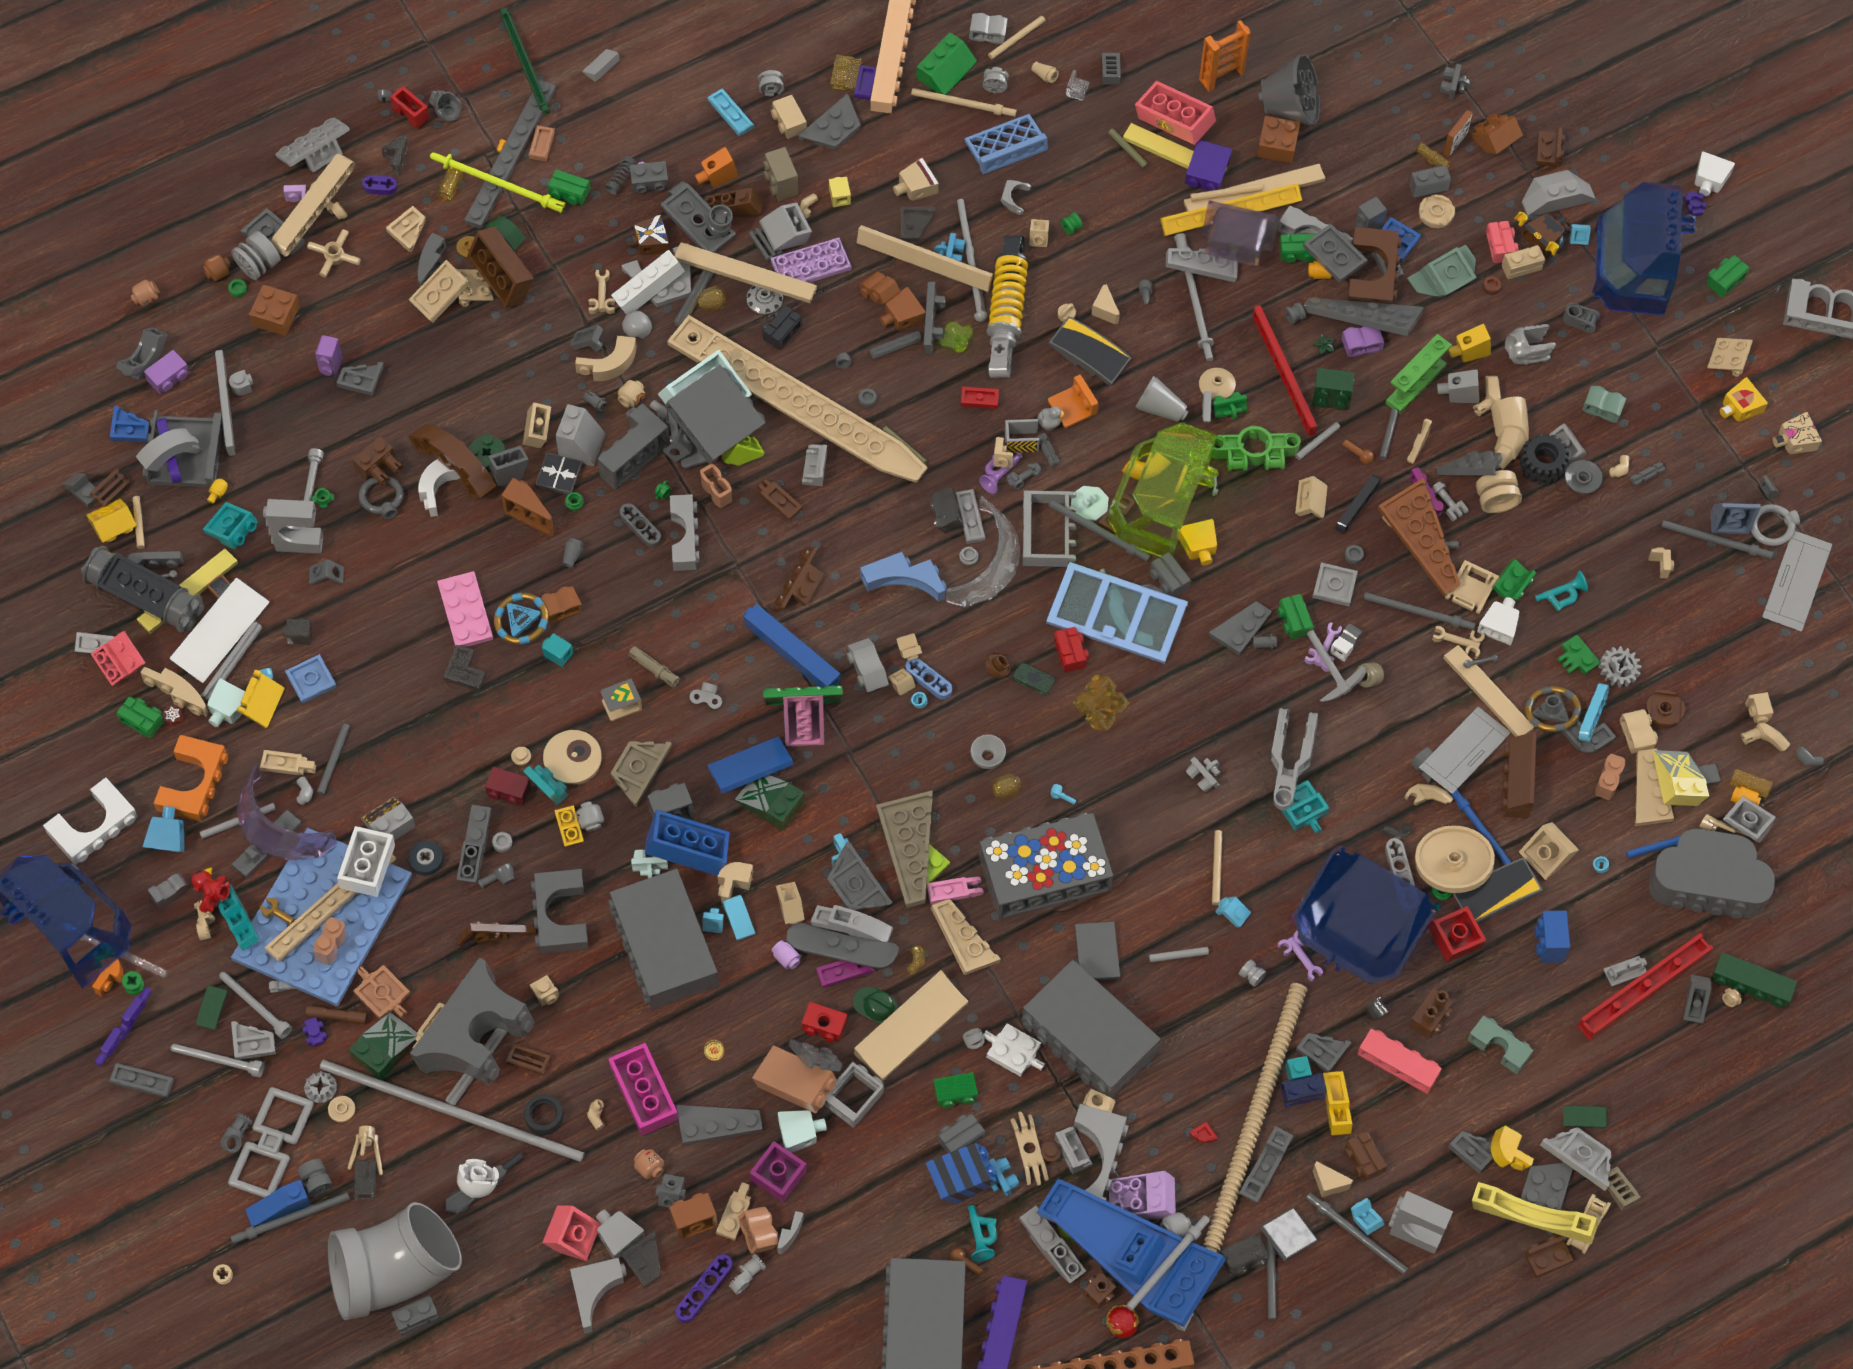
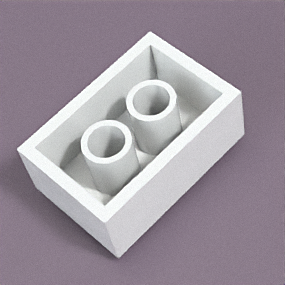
M355 826L337 877L339 888L378 897L395 847L393 835Z

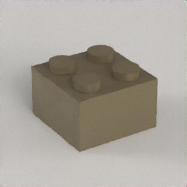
M783 147L765 153V161H763L765 171L763 173L765 180L771 184V194L776 196L778 202L798 196V175L786 148Z

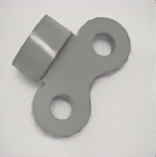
M703 682L701 691L693 690L690 693V700L693 703L700 704L706 702L713 709L720 708L723 702L720 696L715 695L718 686ZM699 694L700 697L696 700L694 696ZM714 699L718 700L716 705L713 704Z

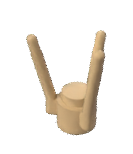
M1706 814L1699 826L1703 830L1715 832L1718 827H1721L1730 832H1737L1747 836L1735 827L1719 821Z
M359 1127V1133L356 1135L355 1145L349 1160L348 1170L352 1169L359 1144L361 1145L360 1155L363 1156L365 1146H371L373 1142L379 1175L383 1174L378 1145L379 1136L375 1135L374 1127Z

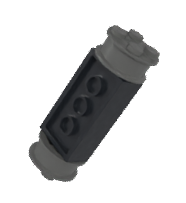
M106 546L95 547L87 563L81 568L84 583L96 585L99 591H104L163 622L166 626L172 625L176 627L180 633L190 632L198 616L204 610L200 595H192L188 589L129 560L121 554L109 552Z

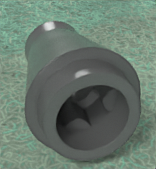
M569 538L568 542L565 543L564 559L562 562L564 566L573 568L574 563L583 550V543L581 541Z

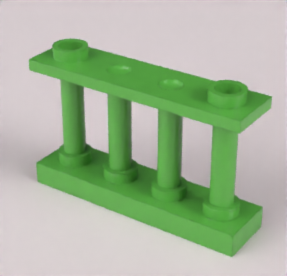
M1437 334L1390 382L1397 389L1386 400L1385 404L1392 409L1398 410V413L1401 414L1446 367L1447 363L1440 358L1452 344Z

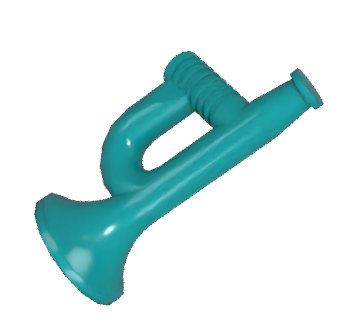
M1578 571L1573 581L1535 595V599L1537 602L1548 599L1557 612L1577 600L1578 593L1576 589L1588 592L1587 582L1583 573ZM1564 592L1570 593L1568 598L1558 601L1555 597Z
M971 1205L968 1207L976 1241V1250L971 1255V1260L983 1262L995 1256V1251L987 1246L992 1245L997 1239L996 1218L978 1216L975 1205ZM980 1224L987 1225L989 1237L982 1235Z

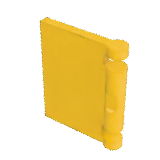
M254 670L253 675L259 677V679L254 677L250 679L240 702L246 708L239 706L237 711L267 728L285 688L260 671Z

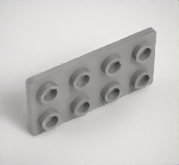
M336 118L327 119L323 125L311 129L308 134L295 139L289 146L282 147L275 155L290 167L305 159L310 171L315 172L331 162L336 154H343L336 139L350 129Z

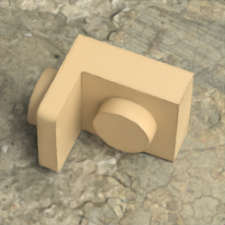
M1031 219L1030 246L1047 247L1049 220Z
M996 437L993 466L1012 468L1013 453L1006 452L1007 446H1003L1004 438Z
M547 975L530 984V988L542 1006L554 1003L559 997L558 989L554 987Z

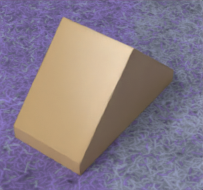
M1107 284L1103 285L1092 306V315L1113 324H1118L1119 311Z
M1316 1161L1313 1174L1322 1197L1350 1189L1353 1182L1352 1179Z

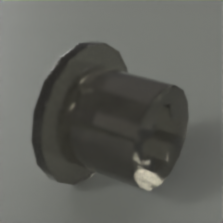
M1380 995L1361 1009L1362 1011L1367 1010L1374 1021L1389 1011L1380 999L1383 995Z

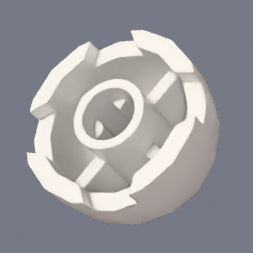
M468 1159L465 1164L459 1165L457 1184L460 1190L471 1198L488 1196L497 1185L499 1178L498 1170L496 1167L492 1169L485 1165L486 1161Z

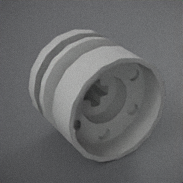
M255 231L246 238L247 245L240 243L238 247L231 251L235 262L241 270L253 280L259 279L261 275L266 273L265 267L271 269L281 260L273 244L259 231Z

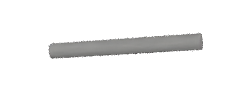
M271 803L200 832L202 839L275 811L276 808L274 803Z

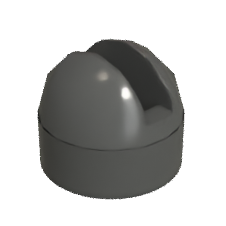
M378 89L377 96L379 101L382 102V99L386 98L385 103L389 102L392 91Z
M842 352L837 355V367L845 369L851 365V358L847 353Z

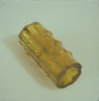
M448 167L437 193L441 200L452 201L462 179L463 171Z
M1736 768L1730 781V785L1739 788L1741 786L1758 792L1760 796L1767 798L1773 783L1755 776V774L1752 775Z

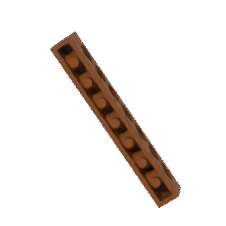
M1177 1339L1172 1341V1344L1163 1345V1343H1156L1151 1345L1150 1348L1135 1347L1129 1352L1123 1353L1122 1350H1118L1108 1356L1097 1354L1086 1360L1075 1358L1070 1360V1363L1054 1362L1049 1367L1033 1366L1029 1369H1104V1366L1108 1364L1113 1365L1115 1369H1193L1194 1360L1189 1340ZM1172 1353L1176 1359L1173 1361L1167 1360L1165 1355ZM1152 1357L1156 1362L1154 1364H1147L1145 1358ZM1132 1361L1135 1363V1367L1127 1368L1124 1363Z

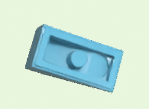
M739 895L723 901V908L736 940L755 935L742 896Z

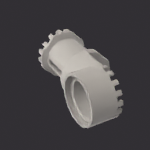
M754 1254L752 1259L744 1266H739L742 1274H739L737 1278L735 1277V1281L732 1280L729 1284V1287L736 1295L749 1286L750 1281L753 1279L752 1277L761 1269H766L762 1260Z

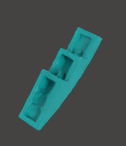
M230 884L227 899L224 901L219 900L218 906L231 932L235 935L239 947L244 951L260 939L245 908Z

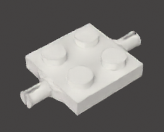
M1006 1024L997 1036L987 1030L983 1034L984 1039L992 1043L986 1058L1021 1077L1024 1071L1031 1065L1040 1071L1044 1068L1045 1063L1035 1058L1041 1042L1013 1026Z

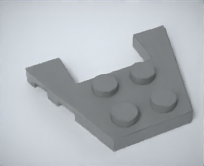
M678 247L673 248L674 255L676 254ZM637 260L621 265L623 272L627 273L631 279L641 272ZM679 262L685 272L650 299L656 307L690 295V265Z

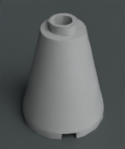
M1154 376L1135 406L1138 410L1176 422L1180 419L1183 421L1189 412L1186 410L1187 405Z

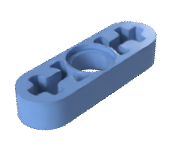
M916 658L906 662V671L915 681L937 698L946 700L952 695L951 683L920 659ZM911 665H918V670L915 668L911 670ZM926 675H932L934 680L928 683L923 678ZM946 687L947 692L943 691L941 693L940 688L944 689Z

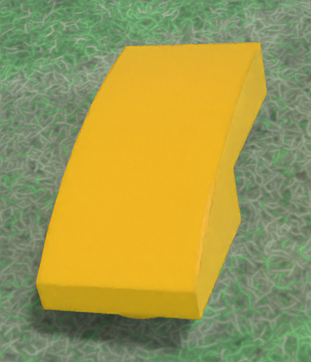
M574 805L555 810L564 846L584 842Z

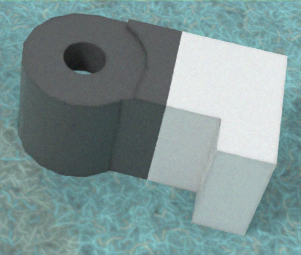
M1349 623L1339 638L1332 644L1330 654L1345 662L1361 638L1363 631Z

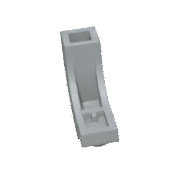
M179 428L167 431L150 441L136 457L146 470L158 471L174 455L182 452L199 454L202 448L198 444L197 438L192 436L187 429Z

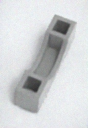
M1289 206L1279 221L1278 231L1284 235L1317 234L1329 224H1325L1316 217L1303 213L1298 208ZM1340 232L1352 244L1353 238L1347 233Z
M692 494L671 495V521L680 524L686 531L683 539L677 544L672 545L673 571L696 570V563H699V551H695V546H699L698 535L694 533V529H698V519L694 518V513H697V501H693Z

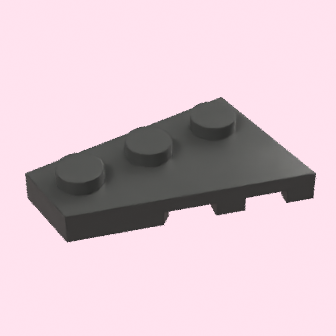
M266 208L240 232L241 235L249 237L255 231H259L271 241L284 222ZM303 238L291 251V255L305 244Z
M1256 601L1211 630L1208 636L1240 656L1253 639V636L1258 633L1271 616L1272 611Z

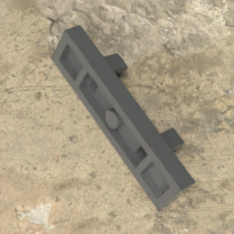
M928 282L924 333L925 354H933L934 340H943L944 337L943 328L935 327L936 309L945 308L946 300L945 296H937L935 282Z
M286 810L232 863L233 868L248 879L302 825L301 821Z

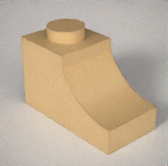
M791 882L777 885L776 890L785 924H796L799 921L805 920L796 883Z

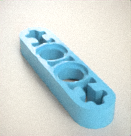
M1598 684L1581 725L1579 740L1590 742L1607 700L1609 685Z

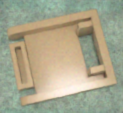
M1465 560L1457 574L1460 582L1459 588L1447 594L1445 599L1449 600L1453 596L1452 602L1470 611L1477 607L1476 613L1480 614L1493 590L1492 585L1499 576ZM1470 571L1486 578V582L1483 583L1468 576Z

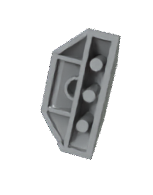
M1569 170L1534 178L1522 200V205L1527 216H1536L1593 202L1596 198L1590 184Z

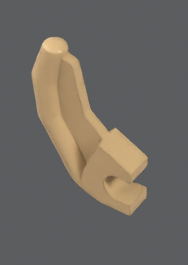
M1417 784L1411 787L1404 797L1408 800L1410 796H1415L1416 799L1413 803L1415 806L1430 799L1444 804L1453 801L1452 796L1447 790L1437 785Z

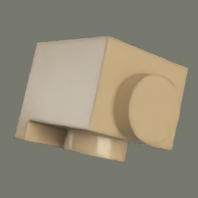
M1768 692L1748 696L1745 705L1746 707L1749 706V714L1753 717L1754 723H1767L1770 721L1773 709Z

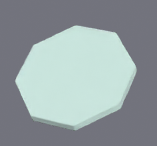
M1082 486L1075 491L1076 498H1071V506L1076 507V513L1089 521H1097L1108 511L1109 497L1099 487Z

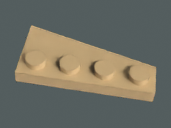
M1657 748L1640 750L1636 754L1635 826L1672 822L1674 820L1671 805H1664L1653 757V751L1657 750Z
M950 899L931 906V910L964 975L1000 962V957L991 951L988 943L980 938L977 930L969 925L965 920L966 917Z

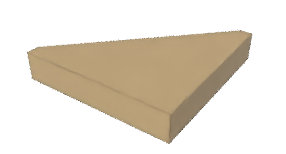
M1427 418L1424 420L1421 433H1418L1407 462L1414 464L1428 438L1431 420Z

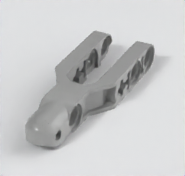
M1279 709L1271 761L1278 772L1274 791V805L1280 810H1287L1292 806L1298 776L1310 767L1318 713H1309L1300 759L1295 763L1294 769H1286L1283 767L1282 754L1290 710Z

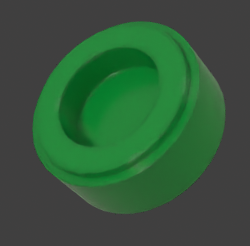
M234 279L229 283L228 290L232 297L241 298L247 293V286L243 280Z

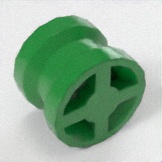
M1074 212L1069 214L1068 218L1060 220L1063 230L1068 235L1073 234L1074 230H1079L1083 227L1081 219Z
M130 971L123 976L122 984L129 995H138L143 991L144 982L138 972Z

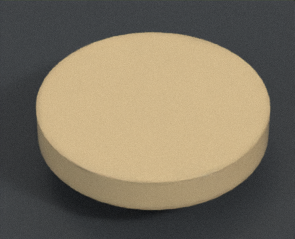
M338 1096L330 1102L328 1113L335 1122L344 1123L354 1116L355 1104L349 1097Z

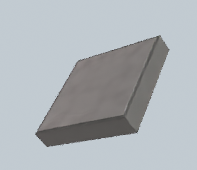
M1294 1207L1260 1228L1284 1262L1317 1242L1316 1237Z

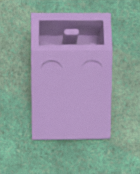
M1166 1171L1112 1179L1109 1189V1202L1145 1220L1163 1219L1168 1215L1176 1213L1175 1178Z

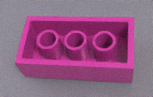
M646 1043L608 1058L610 1069L641 1136L678 1121V1112Z

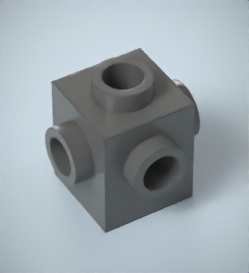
M664 1174L662 1184H658L656 1189V1196L659 1197V1206L670 1207L676 1201L685 1200L684 1177Z

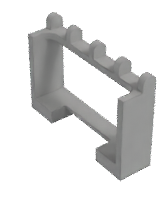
M1024 491L1023 566L1068 567V562L1076 561L1075 555H1069V547L1076 546L1075 540H1069V530H1075L1076 524L1069 523L1067 516H1065V555L1031 554V503H1050L1051 500H1054L1057 503L1065 504L1066 508L1076 513V507L1069 506V498H1076V492Z

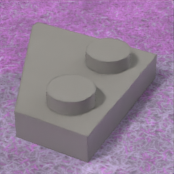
M235 1021L231 1022L235 1059L241 1060L276 1054L274 1034L272 1032L261 1031L252 1026L240 1025Z

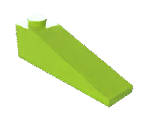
M747 436L721 456L725 463L740 466L764 456L765 453L755 437L750 438Z

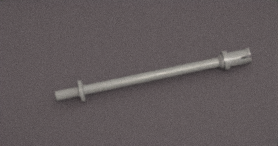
M1177 234L1174 237L1177 248L1190 249L1187 245L1185 234ZM1185 271L1201 337L1198 346L1204 349L1206 361H1212L1211 346H1213L1214 341L1212 338H1208L1193 273Z

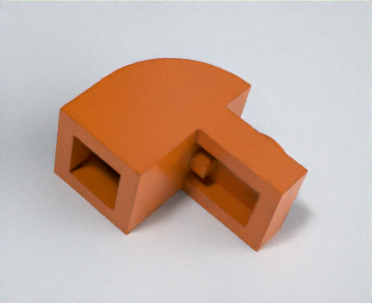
M100 947L90 964L94 971L100 973L92 987L96 994L103 997L105 992L111 989L113 981L119 984L122 982L123 969L115 954Z

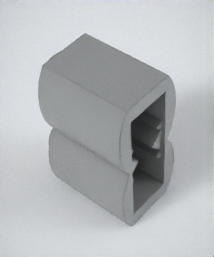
M984 13L972 14L969 39L988 41L995 44L1004 43L1007 18L1000 15L988 16Z

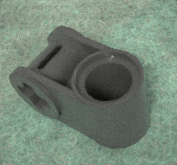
M1571 303L1564 312L1563 322L1586 333H1593L1596 330L1595 324L1600 318V313L1595 309Z

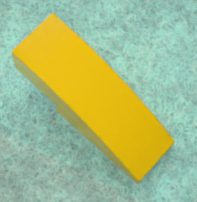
M1343 1071L1323 1073L1331 1135L1351 1134L1352 1120Z

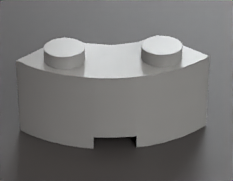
M869 638L848 645L849 653H847L850 664H854L860 687L864 686L865 690L870 692L889 685L885 669L878 657L873 642Z

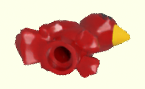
M212 868L198 870L194 872L191 878L194 891H203L204 899L199 906V910L203 913L213 912L214 907L219 904V900L224 901L229 895L230 884L228 881L225 882L226 877L221 875L217 880L212 879Z

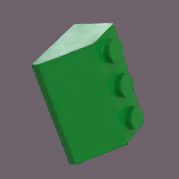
M949 32L919 63L916 69V79L935 92L947 95L977 64V60L964 41Z

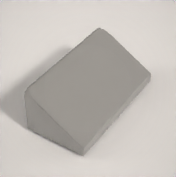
M606 49L582 73L594 82H597L620 60L619 53Z
M1563 423L1549 434L1550 436L1551 434L1555 435L1556 439H1562L1561 443L1567 445L1566 449H1569L1570 456L1569 464L1587 455L1566 424Z

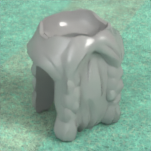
M1549 325L1518 327L1508 334L1505 341V349L1509 354V359L1517 365L1546 362L1551 359L1550 353H1552L1556 343L1532 346L1528 344L1542 342L1543 336L1549 330Z

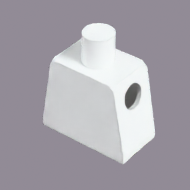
M1702 152L1695 178V185L1701 187L1699 193H1703V196H1709L1711 191L1718 193L1730 177L1735 163Z
M1506 597L1503 603L1494 602L1481 620L1477 632L1480 634L1484 633L1485 636L1511 646L1519 617V611L1513 608L1515 601Z

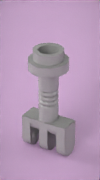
M1439 481L1432 487L1435 494H1439L1447 503L1449 509L1445 513L1453 522L1457 520V517L1463 516V513L1469 512L1462 500L1455 503L1445 491V483Z

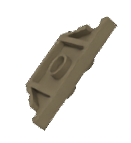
M629 741L611 771V777L634 806L637 807L672 747L671 742L654 744V742L640 743L639 741Z

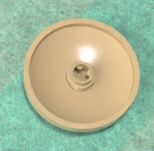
M1445 826L1429 832L1422 838L1416 849L1415 864L1420 877L1433 888L1449 893H1463L1480 887L1489 879L1494 868V851L1489 841L1479 832L1463 826Z

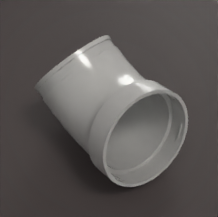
M414 1202L390 1219L373 1227L356 1231L354 1228L332 1231L328 1239V1262L334 1298L340 1315L344 1320L367 1317L370 1311L396 1305L429 1290L450 1276L451 1273L457 1271L461 1266L462 1256L458 1243L445 1222L429 1207Z

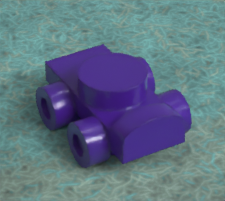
M1697 191L1688 192L1684 196V202L1689 203L1687 211H1691L1694 217L1703 215V210L1706 209V203L1700 202L1704 199L1703 193L1698 194Z
M316 1017L304 1021L306 1026L302 1027L304 1034H309V1037H306L308 1045L312 1044L315 1047L324 1044L327 1036L325 1031H320V1029L324 1028L322 1021L317 1022Z

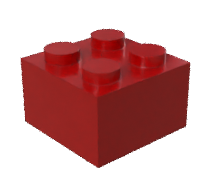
M1468 906L1434 920L1429 927V931L1447 963L1481 949L1486 942V938Z

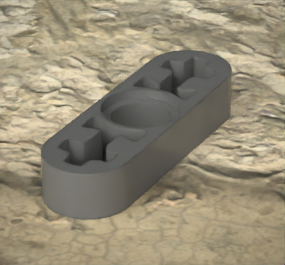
M624 504L620 508L622 521L646 546L650 548L658 547L661 543L660 532L633 504ZM625 511H632V517L629 514L625 515ZM638 522L646 524L643 529H637L635 525ZM648 531L652 537L656 536L655 541L653 539L649 540V535L647 534Z

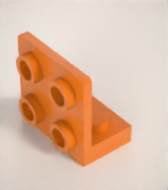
M1081 374L1074 377L1071 388L1048 398V403L1051 407L1057 406L1064 412V415L1061 417V423L1064 428L1088 419L1098 412V401Z

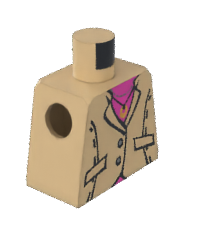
M1808 412L1783 423L1779 430V436L1773 437L1774 446L1776 448L1785 446L1789 454L1817 451L1822 442Z

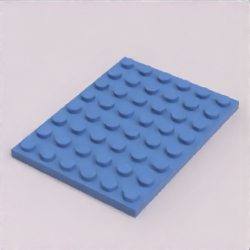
M307 828L266 898L277 899L279 901V909L296 920L338 883L337 877L348 845ZM390 864L378 897L357 893L331 916L344 922L347 934L344 943L338 948L336 959L330 965L316 961L314 954L315 941L323 934L322 930L325 923L282 961L277 962L265 950V946L283 932L289 924L275 915L268 919L265 918L260 909L252 921L260 940L244 951L238 945L231 959L234 962L338 1007L356 976V971L358 968L360 969L412 878V873ZM265 899L261 906L271 909L272 906Z

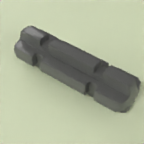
M1039 434L1037 436L1039 438V445H1041L1051 467L1059 465V459L1055 455L1056 453L1051 442L1048 441L1047 434Z
M1658 462L1653 467L1650 466L1631 476L1630 480L1634 486H1637L1643 481L1645 482L1664 472L1665 467L1663 463Z

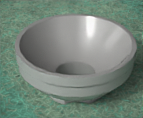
M982 735L975 739L971 746V757L974 763L984 769L998 767L1006 755L1003 741L994 735ZM985 752H991L994 757L991 760H985L982 755Z

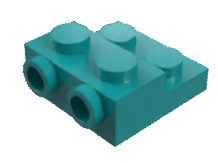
M225 502L203 528L205 534L219 539L221 544L235 550L237 546H241L244 543L247 534L256 529L258 521L251 512Z
M538 765L533 770L528 766L523 771L557 806L568 796L565 792L567 787L560 780L556 782L552 778L554 774L547 767L543 769Z

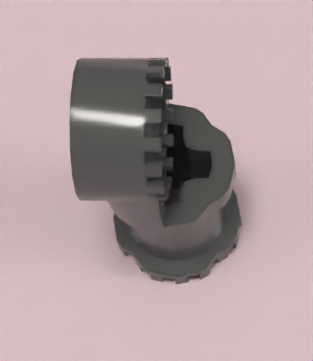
M239 1112L236 1114L237 1118L231 1127L226 1129L227 1131L221 1138L220 1146L223 1151L235 1153L240 1149L243 1133L248 1125L253 1123L249 1117L246 1118V1115L244 1116ZM232 1137L235 1140V1145L229 1149L227 1141Z

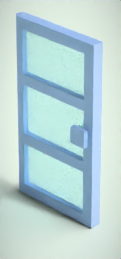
M1069 562L1046 622L1049 625L1064 630L1076 627L1078 633L1081 632L1084 637L1165 664L1188 602Z

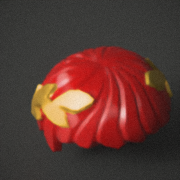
M1117 1305L1107 1313L1106 1325L1114 1336L1129 1338L1137 1332L1139 1317L1134 1309L1131 1311L1126 1305Z

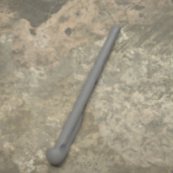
M958 199L957 205L963 239L965 240L968 265L976 268L964 200ZM972 286L977 311L974 314V318L978 322H984L988 318V313L985 310L983 293L981 289Z

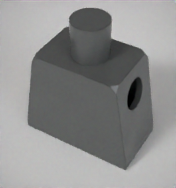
M521 445L488 456L490 473L493 475L496 484L507 487L513 478L516 480L523 478L529 459Z

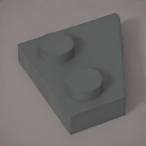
M377 362L378 365L366 366L364 364L357 367L342 368L336 383L337 387L372 396L384 368V363Z
M1308 1033L1297 1046L1296 1051L1303 1056H1307L1308 1060L1327 1073L1332 1070L1347 1051L1351 1042L1347 1040L1345 1042L1333 1040L1332 1037H1320L1317 1034Z
M1462 1131L1448 1146L1450 1150L1479 1174L1493 1160L1491 1143L1487 1142L1485 1138L1475 1137L1470 1133Z

